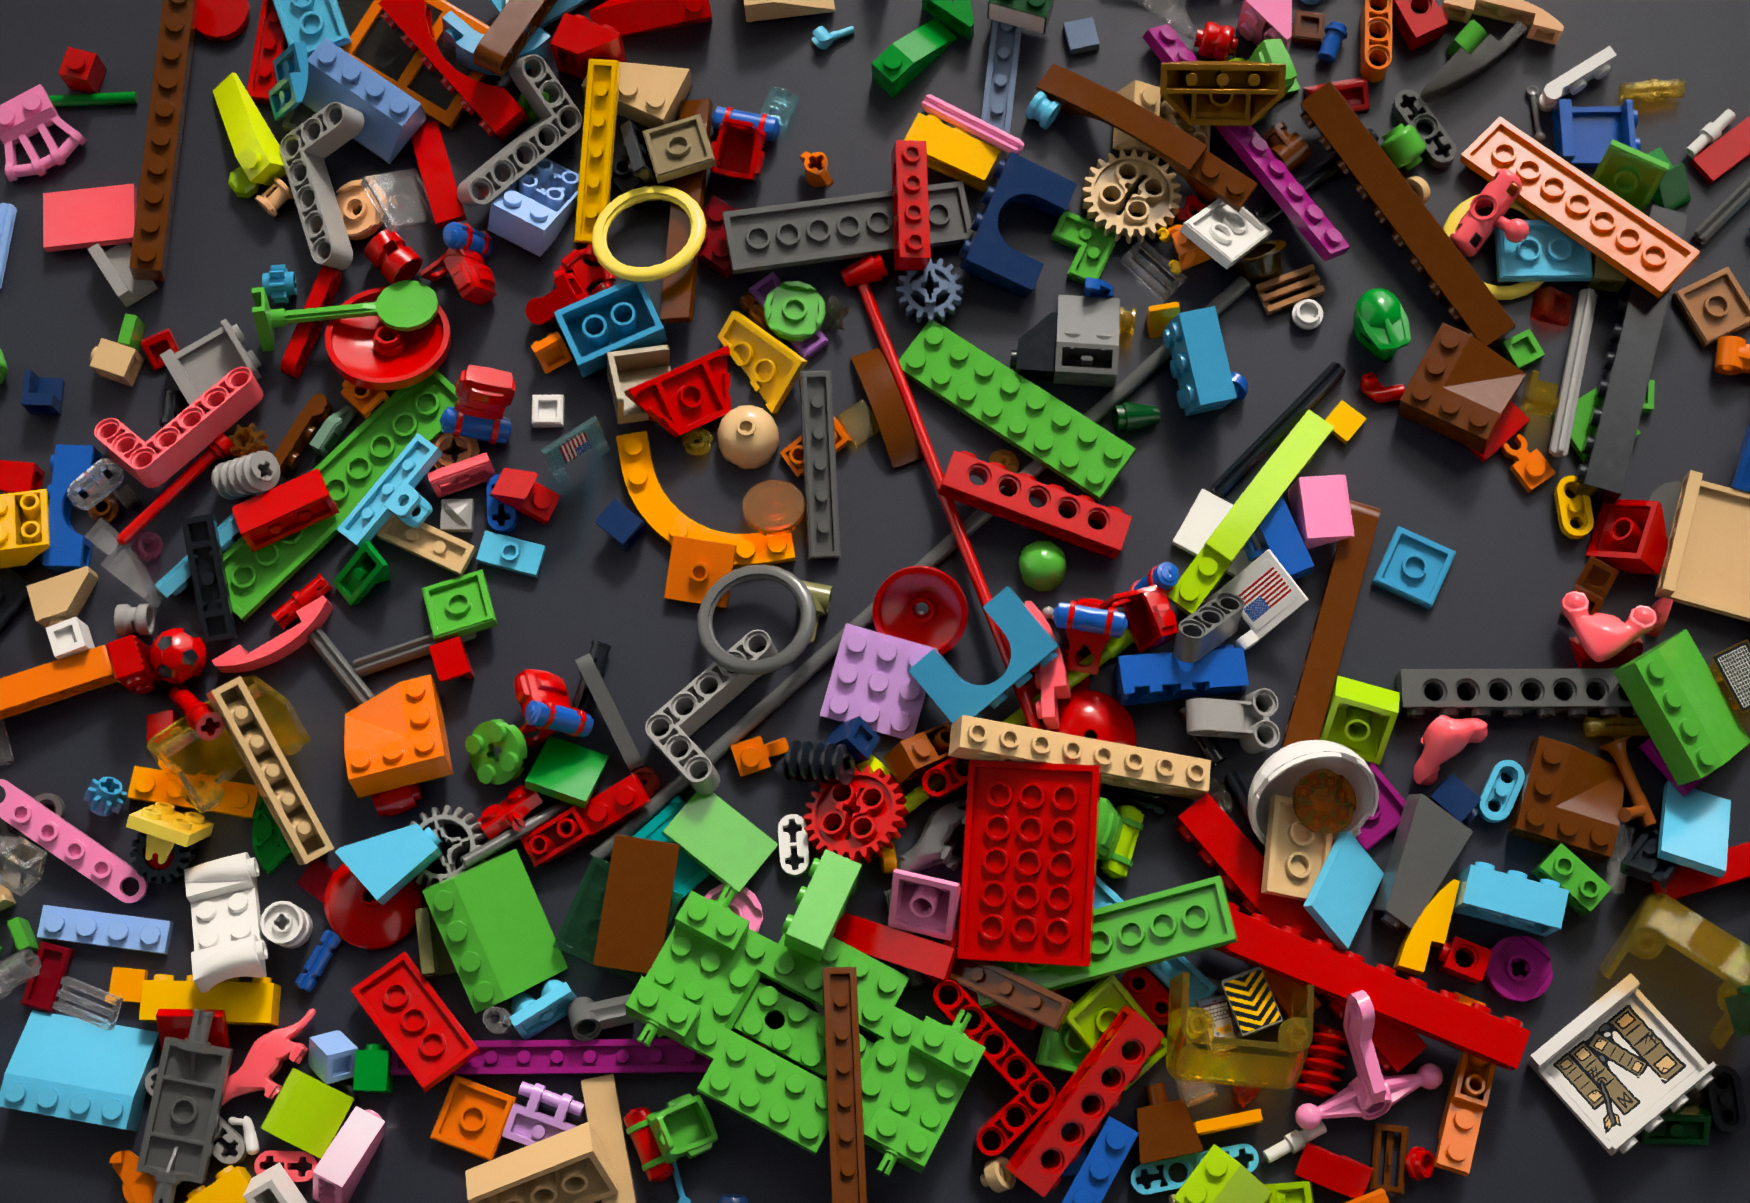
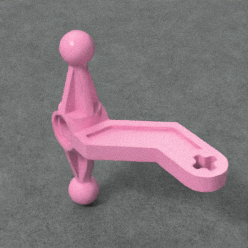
M1364 990L1351 993L1347 997L1343 1027L1358 1077L1353 1079L1337 1095H1334L1319 1106L1311 1103L1299 1106L1295 1113L1296 1122L1301 1128L1312 1130L1319 1126L1322 1119L1362 1117L1364 1120L1376 1119L1387 1113L1392 1105L1422 1086L1428 1090L1439 1087L1443 1081L1442 1070L1435 1064L1427 1063L1418 1069L1417 1074L1382 1076L1372 1042L1375 1023L1373 1004Z

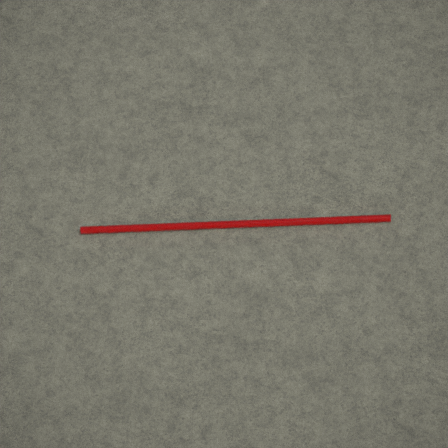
M863 283L857 289L901 395L919 448L938 493L944 474L869 283ZM938 494L983 609V606L992 600L991 594L954 500ZM983 609L1007 670L1011 659L1010 643L1004 632ZM1014 684L1013 688L1028 727L1043 729L1040 719L1037 718L1036 709L1026 684L1022 685L1019 689Z

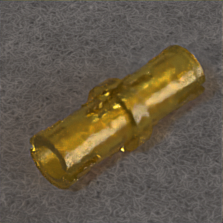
M1649 78L1643 82H1623L1619 87V97L1622 100L1621 102H1624L1626 99H1632L1633 101L1647 100L1648 103L1657 102L1658 99L1683 98L1685 83L1682 81V78L1662 81L1656 78Z
M1620 714L1614 715V717L1584 718L1583 730L1585 737L1613 736L1614 739H1621L1624 736L1650 737L1639 717H1623Z

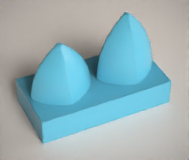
M548 978L544 980L539 999L535 1000L523 992L512 997V1015L509 1018L524 1040H528L567 1016V1006L577 997L566 982L563 983L559 980Z

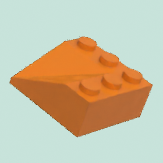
M431 674L399 682L345 713L344 754L347 775L358 798L453 774L440 693Z

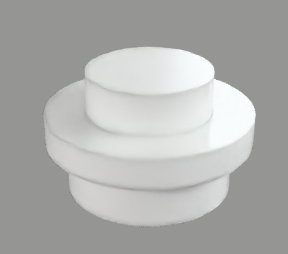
M1303 299L1295 304L1292 310V319L1301 329H1314L1323 319V309L1316 301Z

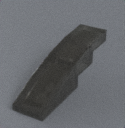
M1518 21L1500 41L1489 34L1472 54H1469L1461 47L1423 88L1420 94L1426 104L1478 79L1501 62L1522 41L1528 28Z

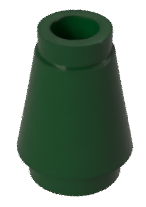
M1121 402L1120 405L1113 406L1112 409L1113 427L1116 431L1122 430L1123 433L1153 424H1159V407L1157 405Z

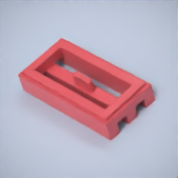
M487 452L427 473L437 498L487 482L496 475Z

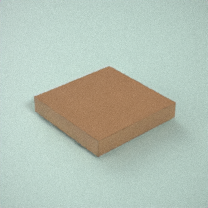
M1725 267L1682 288L1672 295L1703 348L1717 342L1720 337L1729 336L1750 326V301L1729 267Z

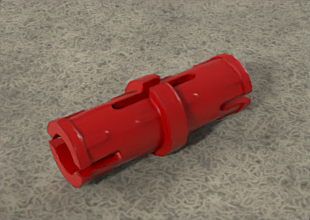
M319 573L316 578L299 592L295 590L291 594L293 597L274 613H271V616L285 629L286 626L298 617L297 610L325 595L333 588Z

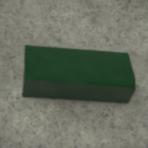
M1685 1103L1675 1112L1669 1108L1660 1115L1664 1121L1650 1133L1645 1129L1639 1133L1641 1144L1708 1145L1712 1115L1705 1104Z

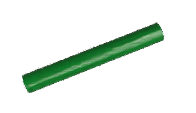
M136 91L48 96L54 107L138 103Z

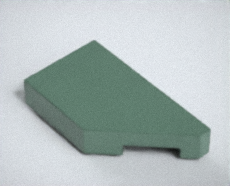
M346 405L324 421L309 444L316 454L325 458L331 453L357 414L356 410Z

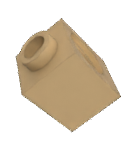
M101 338L99 345L94 347L91 352L89 366L98 376L133 387L144 358L134 348Z

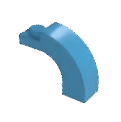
M449 11L442 17L443 36L451 46H456V60L476 72L497 75L473 63L474 51L484 34L475 31L455 13ZM538 27L517 59L531 54L539 55L543 59L547 58L551 54V36ZM527 63L525 64V71L531 69ZM510 70L505 75H510Z

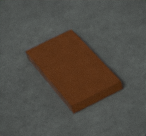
M615 834L593 965L640 973L649 972L664 946L680 844Z

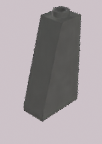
M1411 794L1405 801L1374 906V910L1382 916L1380 920L1394 930L1413 928L1473 833L1471 829L1423 794Z

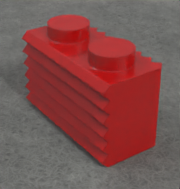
M129 635L105 644L115 680L121 683V685L123 684L132 693L145 694L153 691L155 685L161 684L162 680L153 672L150 665V647L138 637Z

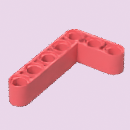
M238 367L226 374L146 442L116 418H107L100 421L94 429V435L109 457L147 488L159 487L210 445L221 433H224L262 400L264 396L263 390L249 368Z

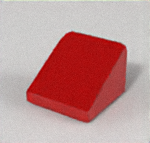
M170 328L151 335L140 342L154 371L166 366L160 354L169 349L174 353L180 351Z
M166 710L146 716L148 748L180 745V715L178 712Z

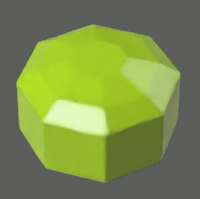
M241 166L230 173L228 184L237 197L250 198L259 191L260 184L250 182Z

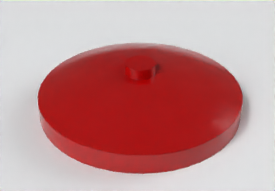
M388 286L363 291L349 298L341 305L376 302L378 296ZM440 305L438 306L437 315L431 323L421 329L409 332L396 331L387 327L379 320L378 316L329 320L325 331L326 351L335 371L350 383L371 390H397L425 380L445 361L451 345L449 321Z

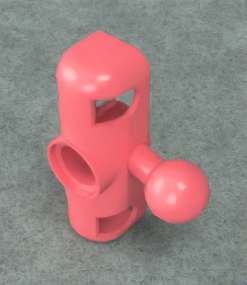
M1499 169L1495 172L1491 183H1487L1482 192L1472 199L1470 208L1459 222L1457 230L1451 233L1450 239L1463 255L1467 257L1474 256L1495 227L1503 230L1505 237L1510 242L1519 243L1527 238L1529 226L1524 220L1518 218L1509 220L1504 217L1507 210L1522 191L1520 178L1510 170ZM1514 182L1518 189L1514 196L1511 197L1506 191ZM1483 207L1493 208L1492 213L1488 216L1477 214ZM1477 233L1481 240L1475 248L1469 242Z

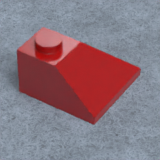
M1618 499L1614 504L1602 502L1585 556L1589 558L1592 555L1618 569L1630 573L1659 575L1668 549L1662 504L1659 501Z

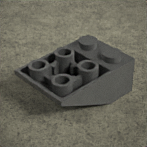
M1058 295L1053 384L1115 387L1119 362L1120 298Z

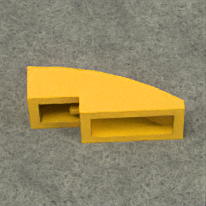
M1453 879L1431 898L1413 928L1407 930L1399 947L1393 969L1417 976L1424 973L1430 946L1439 948L1445 944L1460 883L1459 880Z

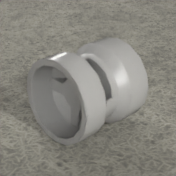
M118 604L114 613V625L117 635L129 636L132 632H138L140 635H152L155 626L152 604H139L137 607H131L129 604Z

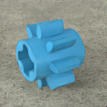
M286 264L270 265L271 271L262 275V286L265 288L266 295L271 296L274 303H289V297L297 294L296 273L288 272Z
M102 777L99 781L92 779L83 800L90 802L89 810L96 815L108 816L112 812L120 813L128 793L122 791V783L113 777Z

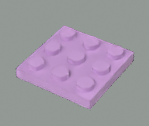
M846 623L820 716L844 723L860 716L875 732L904 740L914 736L926 691L908 670L932 649L936 648Z

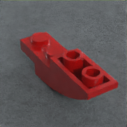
M631 774L590 799L586 808L573 806L520 840L534 867H539L628 820V816L645 807L651 801L637 775Z

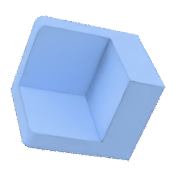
M340 1030L309 1037L308 1065L325 1084L353 1078L355 1055L358 1048Z

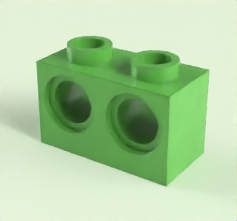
M1562 843L1551 849L1531 872L1539 880L1549 879L1560 883V888L1569 890L1566 904L1580 917L1590 913L1612 889Z

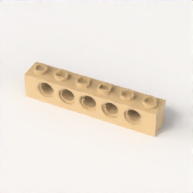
M239 676L207 693L206 695L214 710L223 718L227 734L298 864L305 865L333 850L334 847L242 677Z

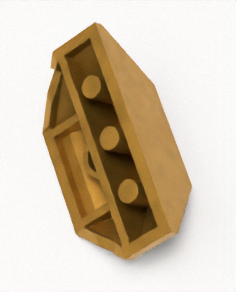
M1182 61L1161 63L1160 95L1189 125L1252 126L1285 96L1286 64L1253 61Z

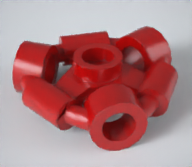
M588 244L586 248L579 251L574 249L560 260L561 266L558 270L554 271V278L566 273V270L573 271L587 297L612 287L613 282L616 281V276L609 273L601 265L594 267L583 263V257H585L587 260L599 264L593 253L592 244ZM600 280L603 281L602 283H600L599 285H597V286L591 291L590 294L588 293V289H589L590 287L594 286V284L597 283V282L600 281Z

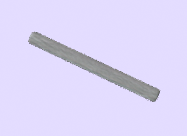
M1591 288L1581 289L1578 295L1549 446V453L1556 458L1566 457L1568 454L1598 297L1594 289Z

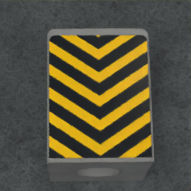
M1256 967L1224 979L1218 985L1219 994L1225 993L1233 1012L1238 1039L1283 1021L1261 967Z

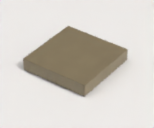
M701 114L642 131L658 184L717 166Z

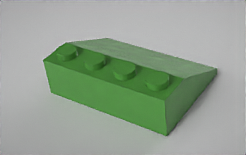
M1687 629L1682 630L1613 671L1678 786L1705 777L1728 762L1750 743L1747 733Z
M513 849L444 879L423 890L422 893L475 1013L505 1001L568 969L517 849Z

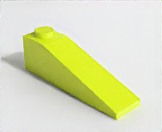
M232 72L213 90L235 157L249 181L272 186L275 177L281 179L286 175L280 155V145L238 75Z

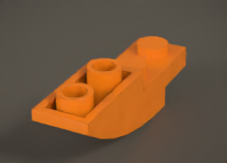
M1461 1051L1437 1138L1439 1143L1433 1166L1465 1177L1470 1173L1482 1114L1488 1104L1496 1065Z

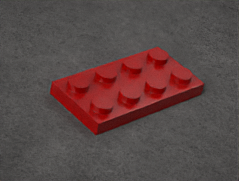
M405 951L350 989L352 995L424 1092L430 1090L480 1053L479 1048Z

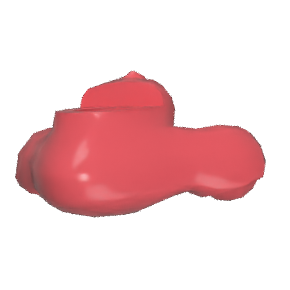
M1572 591L1566 593L1561 600L1563 614L1574 628L1585 652L1596 662L1607 661L1616 656L1637 638L1650 632L1657 623L1656 613L1648 606L1639 605L1632 609L1628 620L1624 623L1613 615L1604 613L1589 615V600L1584 593Z
M1445 715L1437 717L1427 727L1421 738L1424 749L1413 768V779L1420 786L1433 785L1438 780L1440 764L1459 754L1468 743L1483 742L1488 735V724L1479 718L1452 719Z

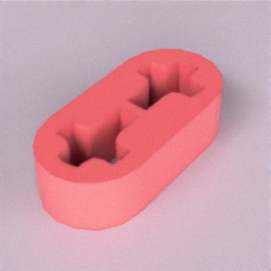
M269 1150L259 1154L255 1160L254 1168L257 1175L266 1170L263 1169L264 1163L269 1162L270 1157L273 1156L274 1162L284 1163V1169L293 1182H310L313 1180V1170L319 1163V1159L305 1151ZM306 1157L307 1163L312 1164V1170L306 1171L305 1176L302 1177V1171L291 1170V1163L300 1164L303 1162V1158Z

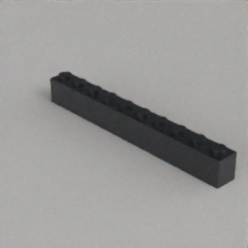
M1652 205L1646 215L1683 240L1689 214ZM1628 277L1623 287H1627L1625 296L1620 297L1616 307V314L1620 315L1618 324L1614 323L1609 336V341L1613 342L1611 352L1607 351L1602 365V369L1606 370L1605 379H1600L1595 393V397L1600 398L1598 408H1593L1588 425L1593 426L1591 436H1586L1581 453L1586 454L1584 464L1578 466L1575 475V482L1580 483L1576 494L1587 495L1592 499L1614 504L1623 492L1671 291L1670 287L1659 299Z

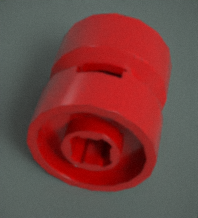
M392 228L378 233L371 239L364 250L365 257L375 268L381 269L382 275L390 284L411 280L418 273L423 263L422 258L411 247L406 246L405 240Z

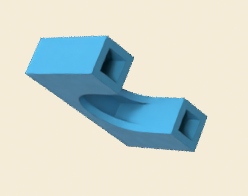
M1009 586L983 606V609L1004 632L1011 647L1009 666L998 680L988 685H975L963 680L937 649H932L908 670L952 723L962 715L983 718L980 713L990 705L994 710L1008 698L1005 692L1015 684L1019 689L1030 680L1033 675L1029 671L1040 664L1044 668L1058 656L1054 650L1059 647V644Z

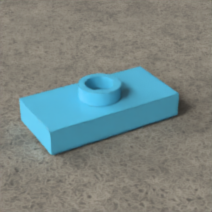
M485 530L476 560L478 563L538 578L547 548L541 544Z

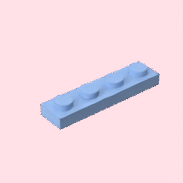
M43 905L37 937L168 955L174 922Z

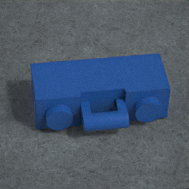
M1281 496L1253 533L1261 549L1257 550L1251 537L1243 547L1248 561L1252 562L1266 550L1270 549L1292 579L1296 580L1309 575L1315 565L1285 500Z

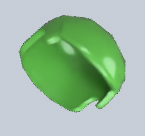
M1034 541L1026 545L1019 556V569L1023 582L1026 586L1036 591H1051L1060 586L1067 573L1066 558L1062 549L1051 541Z

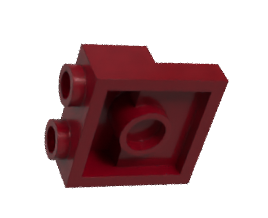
M714 195L703 209L706 232L699 250L698 260L727 279L732 274L722 221V212L734 211L735 209Z

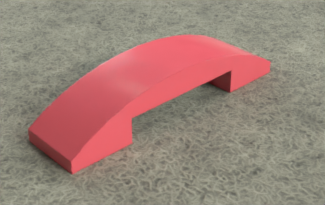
M323 595L296 611L301 623L250 653L239 644L213 659L212 662L222 673L246 672L275 663L303 646L308 641V636L323 626L332 612L333 606Z

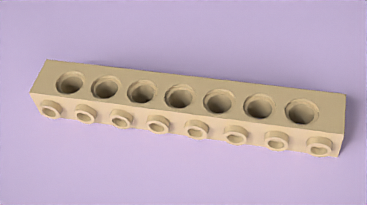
M962 715L951 725L948 756L967 760L1100 765L1101 784L1196 800L1209 792L1211 760Z

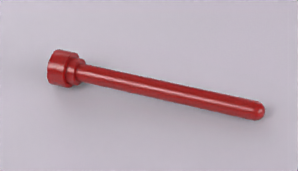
M223 433L207 446L208 450L117 535V543L119 545L128 544L216 459L228 458L236 450L233 442Z

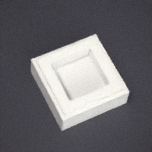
M532 395L533 428L564 427V395Z

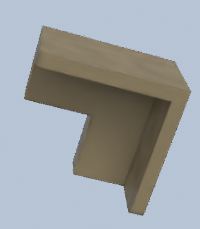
M668 345L607 352V377L618 424L649 420V415L631 401L624 391L671 371Z

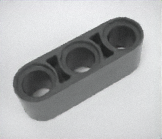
M1221 593L1182 620L1178 625L1172 650L1173 655L1183 662H1196L1235 634L1238 630L1244 608L1243 599L1233 593Z

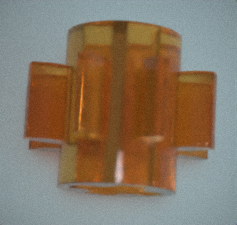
M250 423L249 427L237 425V431L234 436H228L235 444V446L230 448V452L234 456L240 454V457L257 451H268L269 447L262 442L268 436L264 430L257 432V427L254 423Z

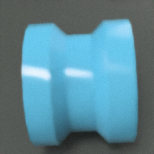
M1039 91L1028 105L1025 117L1029 120L1035 119L1039 122V126L1046 130L1057 117L1062 104L1058 101H1050L1047 99V94Z

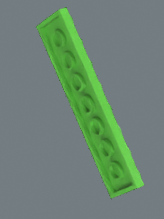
M935 320L932 323L928 321L899 359L901 368L907 378L961 411L1099 502L1136 452V448Z
M1219 875L1094 909L1091 967L1003 961L989 962L1050 991L1236 943L1238 939L1223 880ZM977 994L980 1008L986 1009L999 1005Z

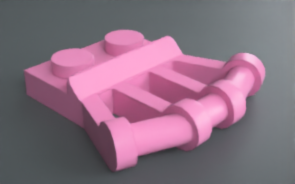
M41 84L0 105V139L5 148V174L9 182L17 181L18 177L39 175L41 177L47 174V169L55 165L60 167L65 164V160L79 144L83 145L87 141L84 136L60 118ZM54 124L69 135L59 148L48 127ZM39 132L51 153L41 159L29 137ZM22 143L31 163L17 165L16 144Z

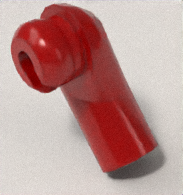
M1371 372L1364 374L1361 378V391L1376 403L1400 400L1405 392L1403 384L1385 387L1379 382L1377 375Z

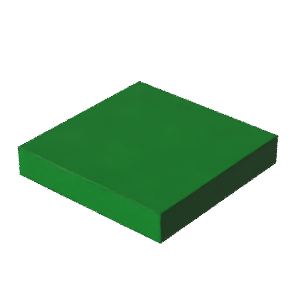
M549 736L525 780V788L586 808L609 763V756Z

